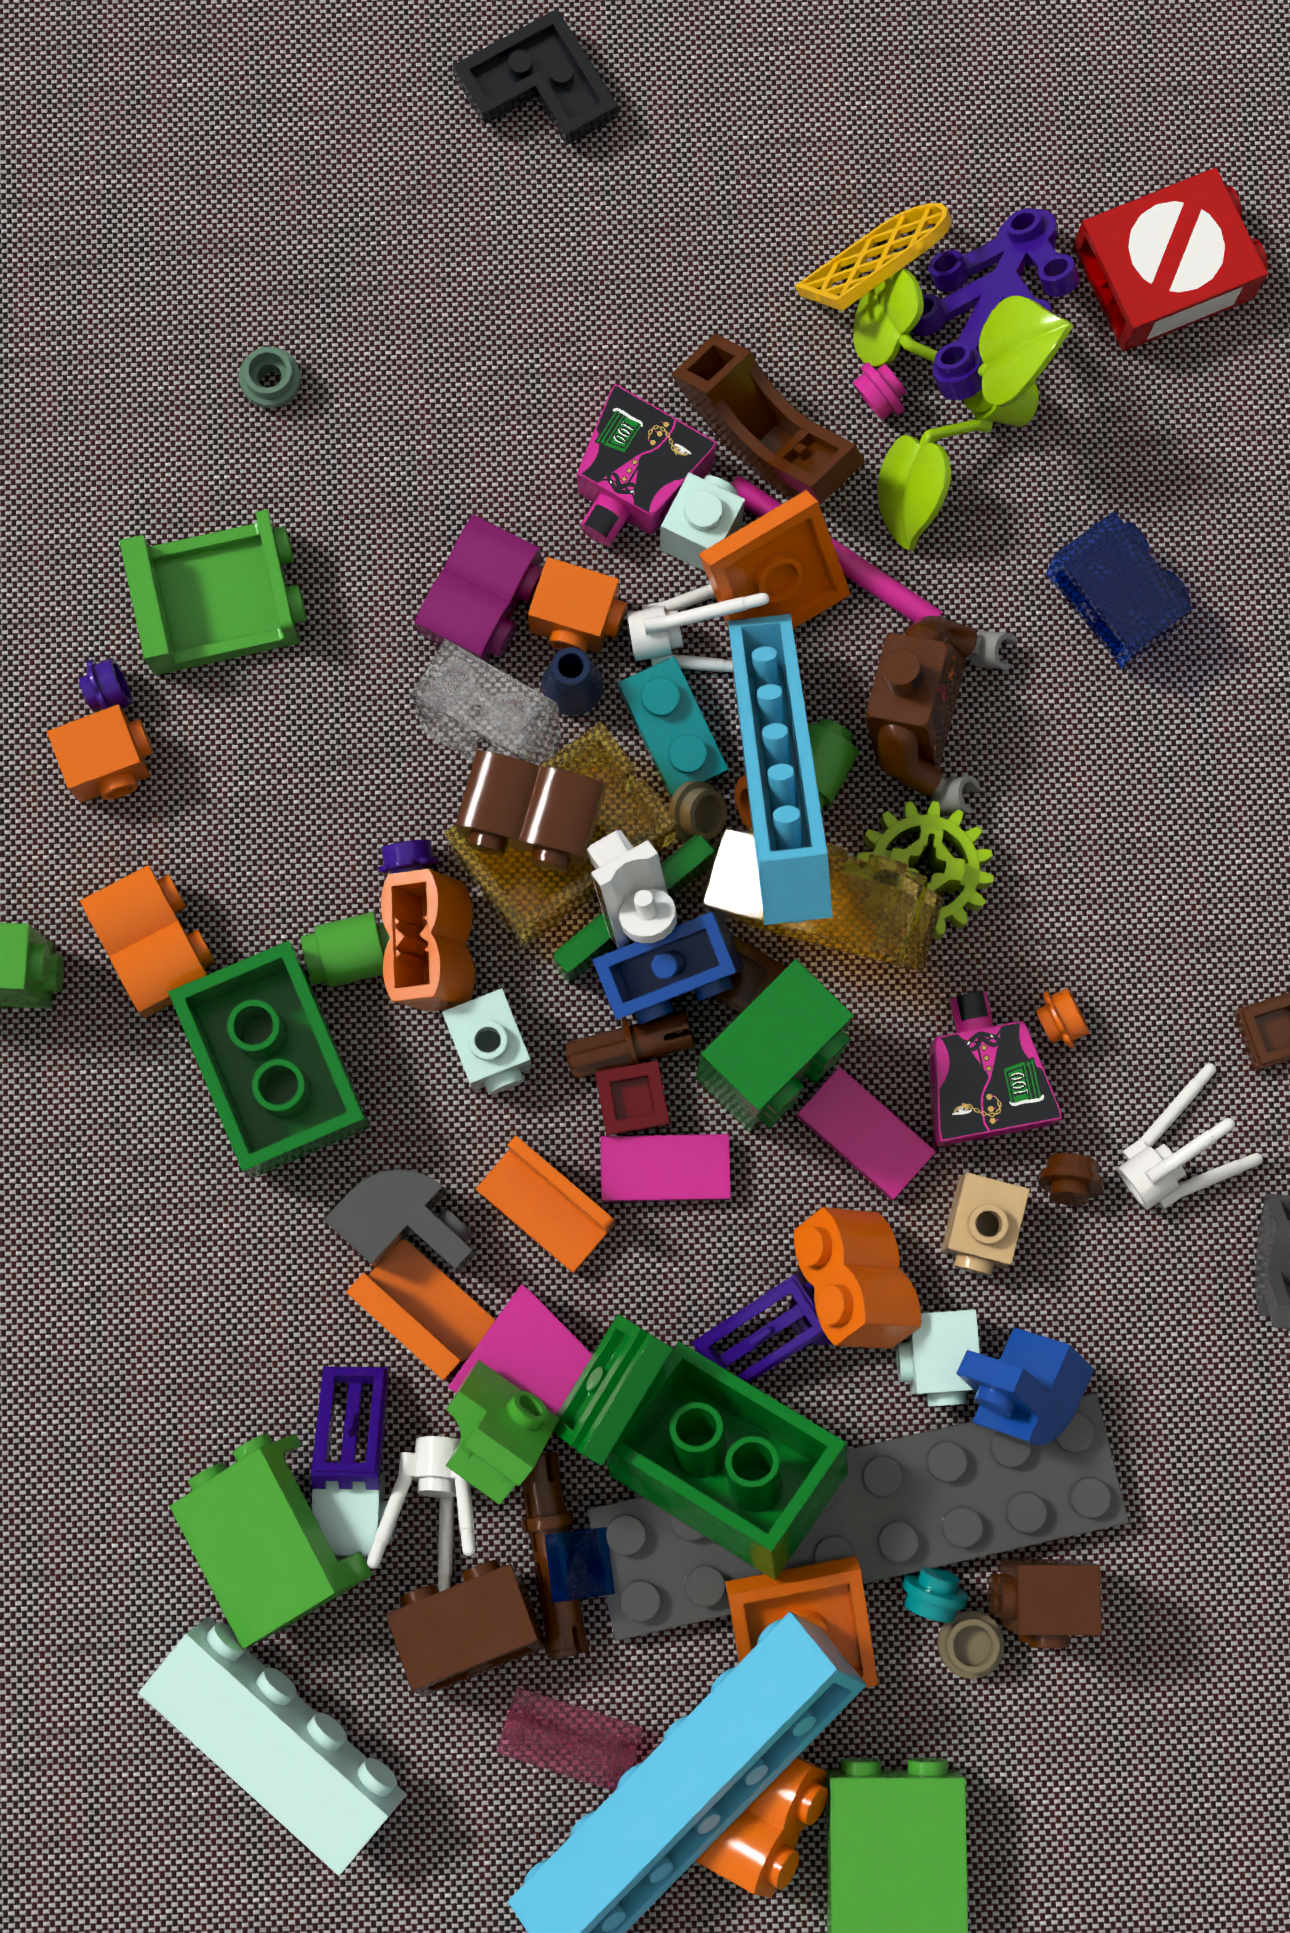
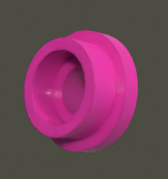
M868 362L861 366L860 370L863 374L855 379L852 384L877 417L883 421L893 412L897 416L903 413L905 408L899 399L908 392L886 364H883L875 370Z

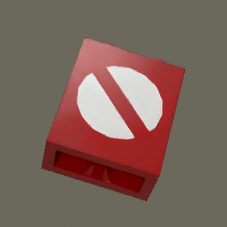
M1216 167L1082 221L1073 244V249L1122 352L1253 300L1268 275V260L1265 250L1258 239L1250 238L1241 219L1242 206L1238 194L1232 186H1225Z

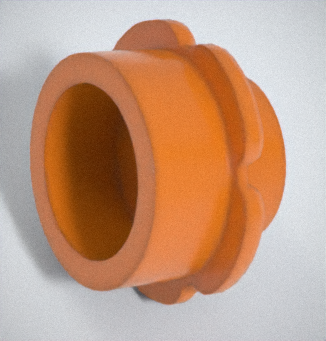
M1068 987L1053 995H1050L1048 990L1043 993L1046 1005L1036 1009V1013L1049 1040L1054 1044L1063 1039L1070 1049L1074 1048V1041L1090 1034V1031Z

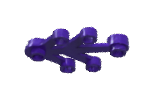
M1032 208L1021 209L1013 213L1002 224L997 238L965 255L956 250L943 251L934 256L929 262L928 271L937 290L942 292L958 290L940 300L933 294H922L924 308L919 322L912 330L915 335H931L940 330L945 322L975 307L957 342L945 345L935 356L932 372L938 388L945 398L949 400H963L972 397L982 389V377L978 374V369L983 364L979 353V339L990 313L1003 299L1010 296L1026 297L1033 299L1053 313L1050 303L1043 299H1035L1021 279L1020 275L1025 266L1034 265L1038 269V276L1043 290L1049 296H1064L1078 286L1080 277L1073 258L1067 254H1058L1055 250L1058 225L1054 215L1049 211ZM998 262L994 271L960 288L966 283L969 276Z

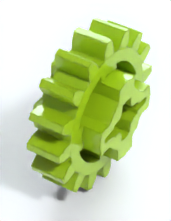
M911 801L905 804L902 820L900 821L888 811L882 814L880 824L884 831L883 834L870 829L865 833L862 841L873 852L858 853L854 865L862 870L869 871V874L859 878L855 887L857 892L872 891L874 897L865 909L869 915L877 913L882 909L889 914L884 927L888 932L893 930L899 922L908 924L907 933L910 940L917 938L922 926H929L935 940L942 939L945 934L946 921L949 920L953 926L961 930L969 922L963 908L966 907L969 910L979 912L985 904L986 900L975 889L990 888L993 883V875L980 871V867L987 864L993 857L992 850H976L974 844L983 831L978 826L964 832L959 827L964 813L961 810H956L947 820L940 817L939 802L932 801L926 815H919L917 808ZM917 832L915 842L907 848L899 849L893 847L892 851L887 850L901 836ZM943 838L954 845L962 859L954 858L942 843ZM927 847L926 860L929 861V871L934 874L922 894H920L921 881H918L919 873L914 867ZM885 882L895 883L906 898L905 905L891 894ZM961 891L960 895L950 904L939 909L930 910L933 898L940 893Z

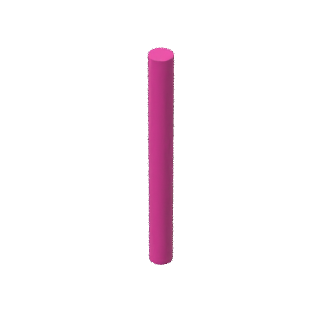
M740 475L731 483L738 491V496L745 499L744 509L758 518L782 504ZM831 537L843 574L848 579L912 622H916L919 618L925 616H942L943 611Z

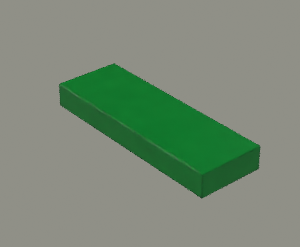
M696 835L693 836L661 863L668 895L671 898L713 864L715 851L701 835L698 837ZM603 913L598 915L554 952V966L569 984L594 964L592 959L606 954L616 945L609 936Z

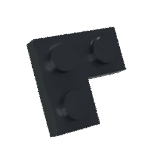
M558 9L453 65L456 81L484 125L537 97L566 146L618 118V105Z

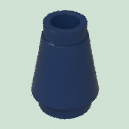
M568 647L557 652L545 670L541 681V690L545 701L555 711L570 716L580 715L591 710L599 702L603 693V678L600 670L582 650ZM573 671L581 673L575 678H567L562 675L566 672L572 673Z

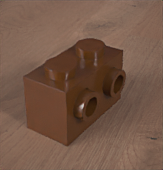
M1000 1559V1574H990L989 1605L991 1614H999L1001 1626L1018 1634L1019 1642L1028 1643V1647L1069 1648V1635H1102L1100 1565L1081 1559Z
M499 1560L478 1564L462 1573L463 1583L441 1592L437 1585L416 1589L400 1598L401 1608L386 1613L412 1692L425 1697L547 1647L522 1574L512 1564L501 1567Z

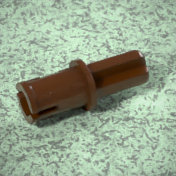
M685 1009L679 1010L678 1013L659 1017L640 1025L638 1023L630 1025L628 1019L623 1020V1027L569 1041L566 1044V1057L573 1076L582 1078L593 1075L597 1071L631 1064H641L640 1062L687 1049L690 1051L695 1049L691 1030L665 1036L669 1033L689 1029L688 1017Z

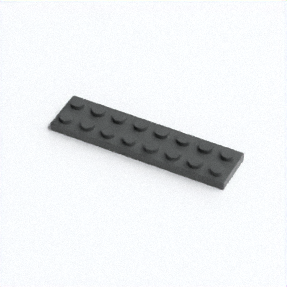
M1097 1393L1083 1395L1076 1413L1065 1430L1055 1440L1042 1446L1033 1445L989 1430L969 1421L847 1449V1476L783 1570L856 1556L861 1568L863 1584L918 1572L921 1571L923 1566L931 1569L1129 1523ZM642 1496L587 1508L615 1641L731 1615L725 1581L764 1574Z

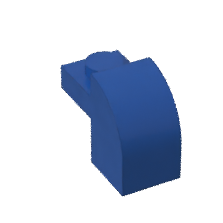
M1014 1327L1000 1360L967 1350L956 1374L977 1392L974 1401L979 1404V1408L972 1421L975 1425L1033 1445L1042 1446L1055 1440L1068 1426L1077 1411L1094 1369L1071 1345Z

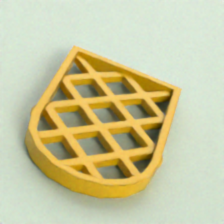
M927 203L893 216L797 283L795 288L799 296L843 311L942 239L952 225L951 214L942 203ZM936 223L934 227L927 229L928 225ZM915 230L914 234L900 238L902 234ZM889 239L886 244L874 247L877 243ZM908 245L906 249L893 253L895 249ZM882 254L879 259L866 263L868 258ZM855 263L854 267L840 271L843 267ZM874 269L871 274L859 278L861 273ZM847 279L845 283L832 287L835 282Z

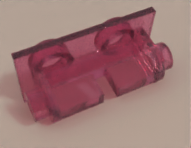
M516 1687L496 1753L615 1791L619 1779L627 1770L633 1767L643 1727Z

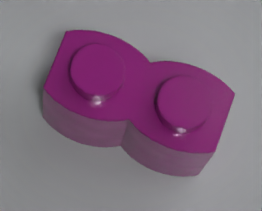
M473 514L458 537L444 569L435 580L414 622L418 634L482 667L486 665L492 654L501 657L507 650L516 631L517 624L510 620L512 614L521 600L527 603H531L543 570V568L539 567L542 561L540 548Z

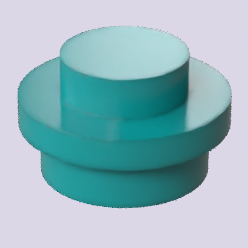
M923 1566L920 1573L906 1574L902 1584V1588L907 1592L904 1606L921 1617L938 1622H953L957 1610H962L966 1607L969 1596L962 1588L958 1587L960 1580L956 1575L937 1567L930 1569Z

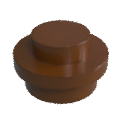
M1058 1153L1048 1157L1047 1167L1039 1172L1038 1184L1043 1190L1050 1193L1051 1200L1064 1205L1081 1206L1087 1204L1089 1198L1102 1194L1104 1179L1098 1174L1099 1163L1096 1160L1080 1154Z

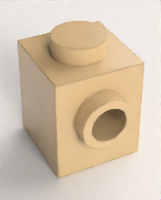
M968 1172L964 1173L958 1178L941 1253L956 1256L953 1267L985 1276H992L994 1267L1003 1269L1012 1265L1030 1189Z

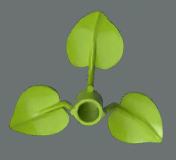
M905 268L900 269L860 298L853 325V342L858 357L863 363L868 362L872 367L880 368L883 364L887 366L891 364L896 358L901 345L907 351L935 363V356L938 351L916 342L908 334L919 322L923 313L924 302L918 281ZM1010 296L1003 299L990 313L979 339V353L984 362L978 369V374L982 377V389L972 397L963 399L966 408L971 410V413L975 416L974 420L926 430L920 441L913 436L902 435L891 446L884 458L879 473L878 503L887 529L904 549L915 551L919 537L939 513L949 490L951 481L949 457L945 449L941 445L935 444V442L943 438L974 431L989 433L993 422L1015 427H1022L1029 423L1037 410L1039 392L1035 381L1048 366L1074 327L1071 322L1050 312L1033 299L1022 296Z

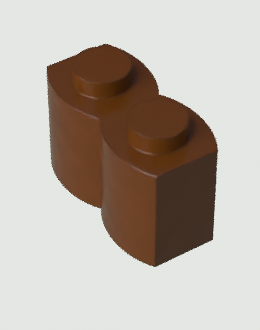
M476 750L456 821V827L460 834L469 837L467 846L472 849L497 856H504L507 847L520 849L532 853L530 862L537 866L558 872H568L570 864L586 865L588 857L587 848L592 843L605 796L604 782L565 770L539 766L507 755Z

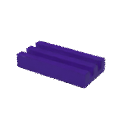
M799 1271L691 1343L699 1354L727 1370L726 1366L805 1315L812 1327L737 1375L740 1379L750 1383L825 1333L817 1317L814 1294L811 1295L805 1286V1283L808 1281L802 1272ZM791 1293L797 1305L718 1356L712 1344Z
M323 1366L311 1467L312 1489H326V1481H338L339 1489H353V1482H365L366 1490H379L389 1391L388 1367ZM337 1383H349L340 1462H329ZM363 1384H373L366 1462L355 1463Z

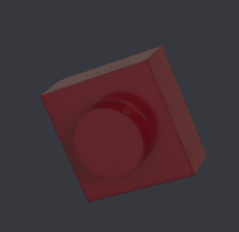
M658 1060L595 1072L606 1136H616L670 1126Z

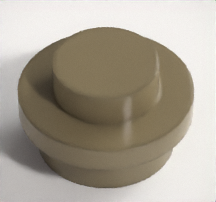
M692 780L683 783L675 791L669 804L668 820L670 828L675 837L685 843L695 835L697 837L701 835L705 840L716 837L722 831L727 819V805L724 797L713 786L703 781Z
M973 1610L961 1611L956 1613L953 1622L942 1625L937 1640L938 1653L944 1665L951 1672L963 1678L977 1679L990 1674L1001 1662L1004 1654V1637L997 1623L989 1616Z

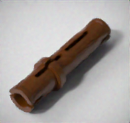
M558 1452L542 1453L533 1470L522 1482L526 1517L521 1518L523 1532H529L539 1600L545 1627L548 1658L569 1657L577 1655V1651L578 1653L589 1651L569 1525L574 1524L572 1510H566L560 1478Z

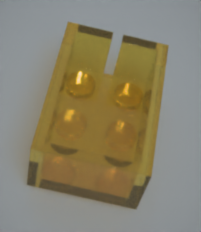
M602 722L539 765L577 773L604 782L605 796L591 844L616 830L622 831L633 848L648 840L657 853L676 840V821L644 778L635 783V766ZM631 787H632V798H631V797L629 796V794L626 792V791L629 790ZM456 824L444 832L449 850L522 949L597 896L591 872L596 869L590 862L589 856L585 866L570 864L568 872H558L531 863L532 853L507 847L504 856H497L472 849L467 846L469 837L460 834Z
M752 825L748 835L725 829L703 905L749 927L923 972L944 901L943 897L925 887L926 876L907 870L908 865L879 855L870 854L868 862L846 855L848 850L826 842L833 917L806 920L799 923L788 922L764 925Z

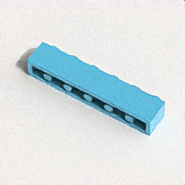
M791 614L728 621L764 925L788 922L799 923L806 920L832 918L828 853Z
M791 1611L783 1619H779L767 1626L760 1634L757 1645L736 1667L726 1670L714 1681L711 1686V1693L689 1715L681 1717L667 1729L664 1741L642 1763L631 1767L622 1775L618 1781L617 1789L596 1811L586 1814L576 1822L571 1830L570 1837L549 1859L539 1862L527 1873L524 1885L507 1902L528 1933H625L867 1686L820 1627Z

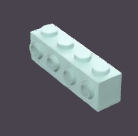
M210 1616L184 1635L138 1692L141 1697L338 1876L407 1796L397 1785V1779L393 1772L385 1764L374 1758H366L347 1740L345 1730L335 1719L325 1713L315 1712L297 1695L295 1685L285 1674L275 1668L264 1666L247 1648L242 1650L232 1628L227 1624L217 1623Z

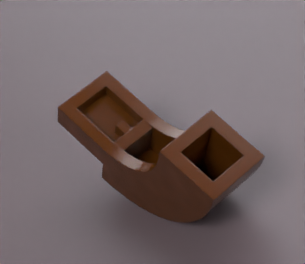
M716 333L671 374L694 409L723 443L759 477L790 499L807 490L819 504H822L865 463L856 444L814 423L794 408L769 381L751 351Z

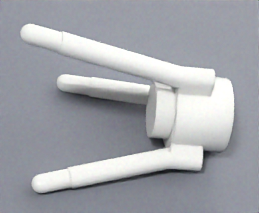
M709 584L663 602L642 605L643 610L627 612L635 661L651 659V664L654 666L675 656L681 669L733 673L732 660L672 654L671 649L683 647L680 626L766 605L769 602V595L767 593H758L678 612L684 608L714 598V592Z
M1212 1063L1206 1064L1139 1140L1122 1151L1128 1161L1119 1166L1117 1171L1129 1191L1146 1210H1149L1157 1203L1163 1209H1166L1186 1195L1241 1174L1243 1171L1256 1167L1263 1162L1262 1155L1254 1153L1180 1183L1177 1182L1186 1176L1185 1170L1182 1167L1183 1164L1216 1143L1218 1139L1235 1128V1121L1231 1118L1224 1119L1174 1153L1165 1144L1160 1145L1155 1150L1152 1148L1215 1074L1216 1066Z
M440 1436L419 1437L416 1439L415 1453L401 1452L398 1477L373 1540L374 1543L367 1558L368 1567L374 1569L379 1566L413 1479L418 1482V1494L440 1498L438 1588L440 1592L451 1588L454 1497L457 1498L463 1554L472 1556L476 1550L470 1483L445 1466L460 1439Z

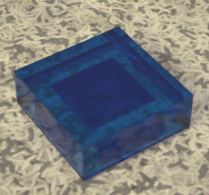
M607 1527L545 1535L553 1603L615 1594L610 1548L606 1538Z

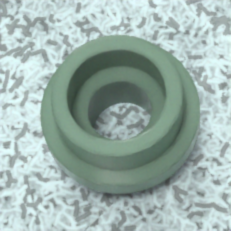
M261 347L251 352L242 362L239 370V383L243 394L253 404L262 408H277L287 404L296 396L301 384V373L296 360L287 351L277 347ZM274 372L282 376L276 386L264 387L260 384L261 378L267 373Z

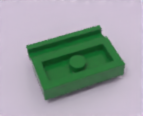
M617 1314L556 1414L560 1419L553 1432L570 1446L576 1448L580 1454L602 1466L673 1348Z

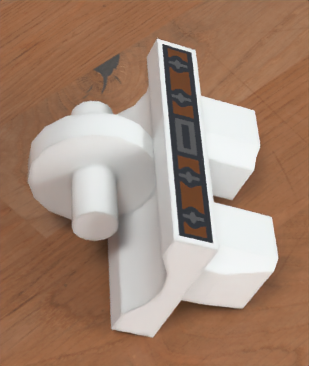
M616 830L591 844L587 848L590 862L596 869L591 872L609 936L618 949L628 944L630 939L639 943H654L667 937L677 923V911L672 898L668 895L659 855L651 843L647 840L633 848L622 831Z

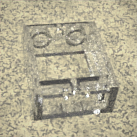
M446 639L411 693L422 732L471 761H474L476 754V743L481 739H485L491 744L488 752L507 755L547 767L562 742L558 703Z

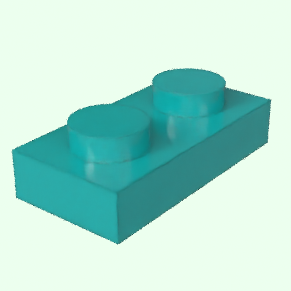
M675 656L617 683L616 686L670 798L685 782L692 780L706 782L729 770Z

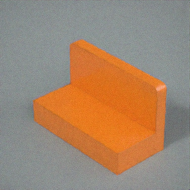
M515 1135L507 1144L509 1150L475 1190L574 1274L613 1229L615 1219Z
M406 1239L400 1240L369 1275L363 1272L346 1291L351 1298L438 1377L446 1382L465 1363L495 1321L488 1312Z

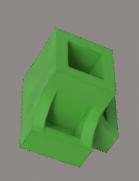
M478 1360L446 1408L459 1426L461 1440L445 1466L500 1505L516 1485L520 1486L533 1470L560 1418L550 1412L537 1396L528 1391L520 1390Z

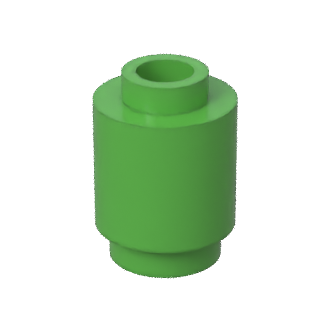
M820 719L818 724L808 723L821 811L824 806L830 807L859 754L858 749L851 743L854 737L853 734L845 727L828 719Z
M375 912L316 925L315 933L301 936L304 959L313 985L328 982L331 988L383 975V958L390 937L383 922H378Z

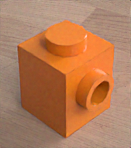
M547 557L528 612L530 633L549 638V644L557 650L574 647L582 650L584 653L588 650L601 654L606 636L618 637L627 609V602L619 600V579Z
M119 704L47 731L66 786L80 803L99 796L103 800H112L126 796L138 788V781L151 777L144 758L154 754L145 727L141 719L130 722Z

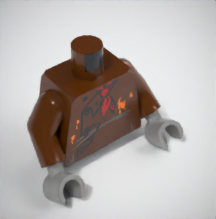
M925 616L909 626L905 631V635L897 633L887 634L866 710V722L876 759L886 774L923 796L931 795L932 801L939 802L940 814L952 815L958 809L964 812L963 814L973 813L974 809L964 803L962 793L980 791V784L976 778L972 776L942 778V771L939 769L967 663L965 658L970 656L973 665L979 668L1009 670L1012 665L1003 663L1000 660L999 647L1001 643L1017 644V638L1012 633L976 632L973 627L937 616Z

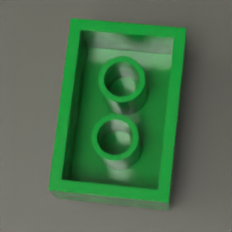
M286 941L168 991L242 1172L251 1178H255L371 1128L299 954L290 941Z
M795 959L700 1054L696 1080L749 1133L760 1122L770 1130L795 1105V1100L800 1096L799 1092L805 1087L801 1081L807 1077L812 1083H817L841 1058L840 1055L845 1051V1046L851 1041V1038L845 1031L854 1015Z
M678 1342L669 1354L606 1458L610 1477L773 1580H776L848 1474L847 1442L681 1342Z

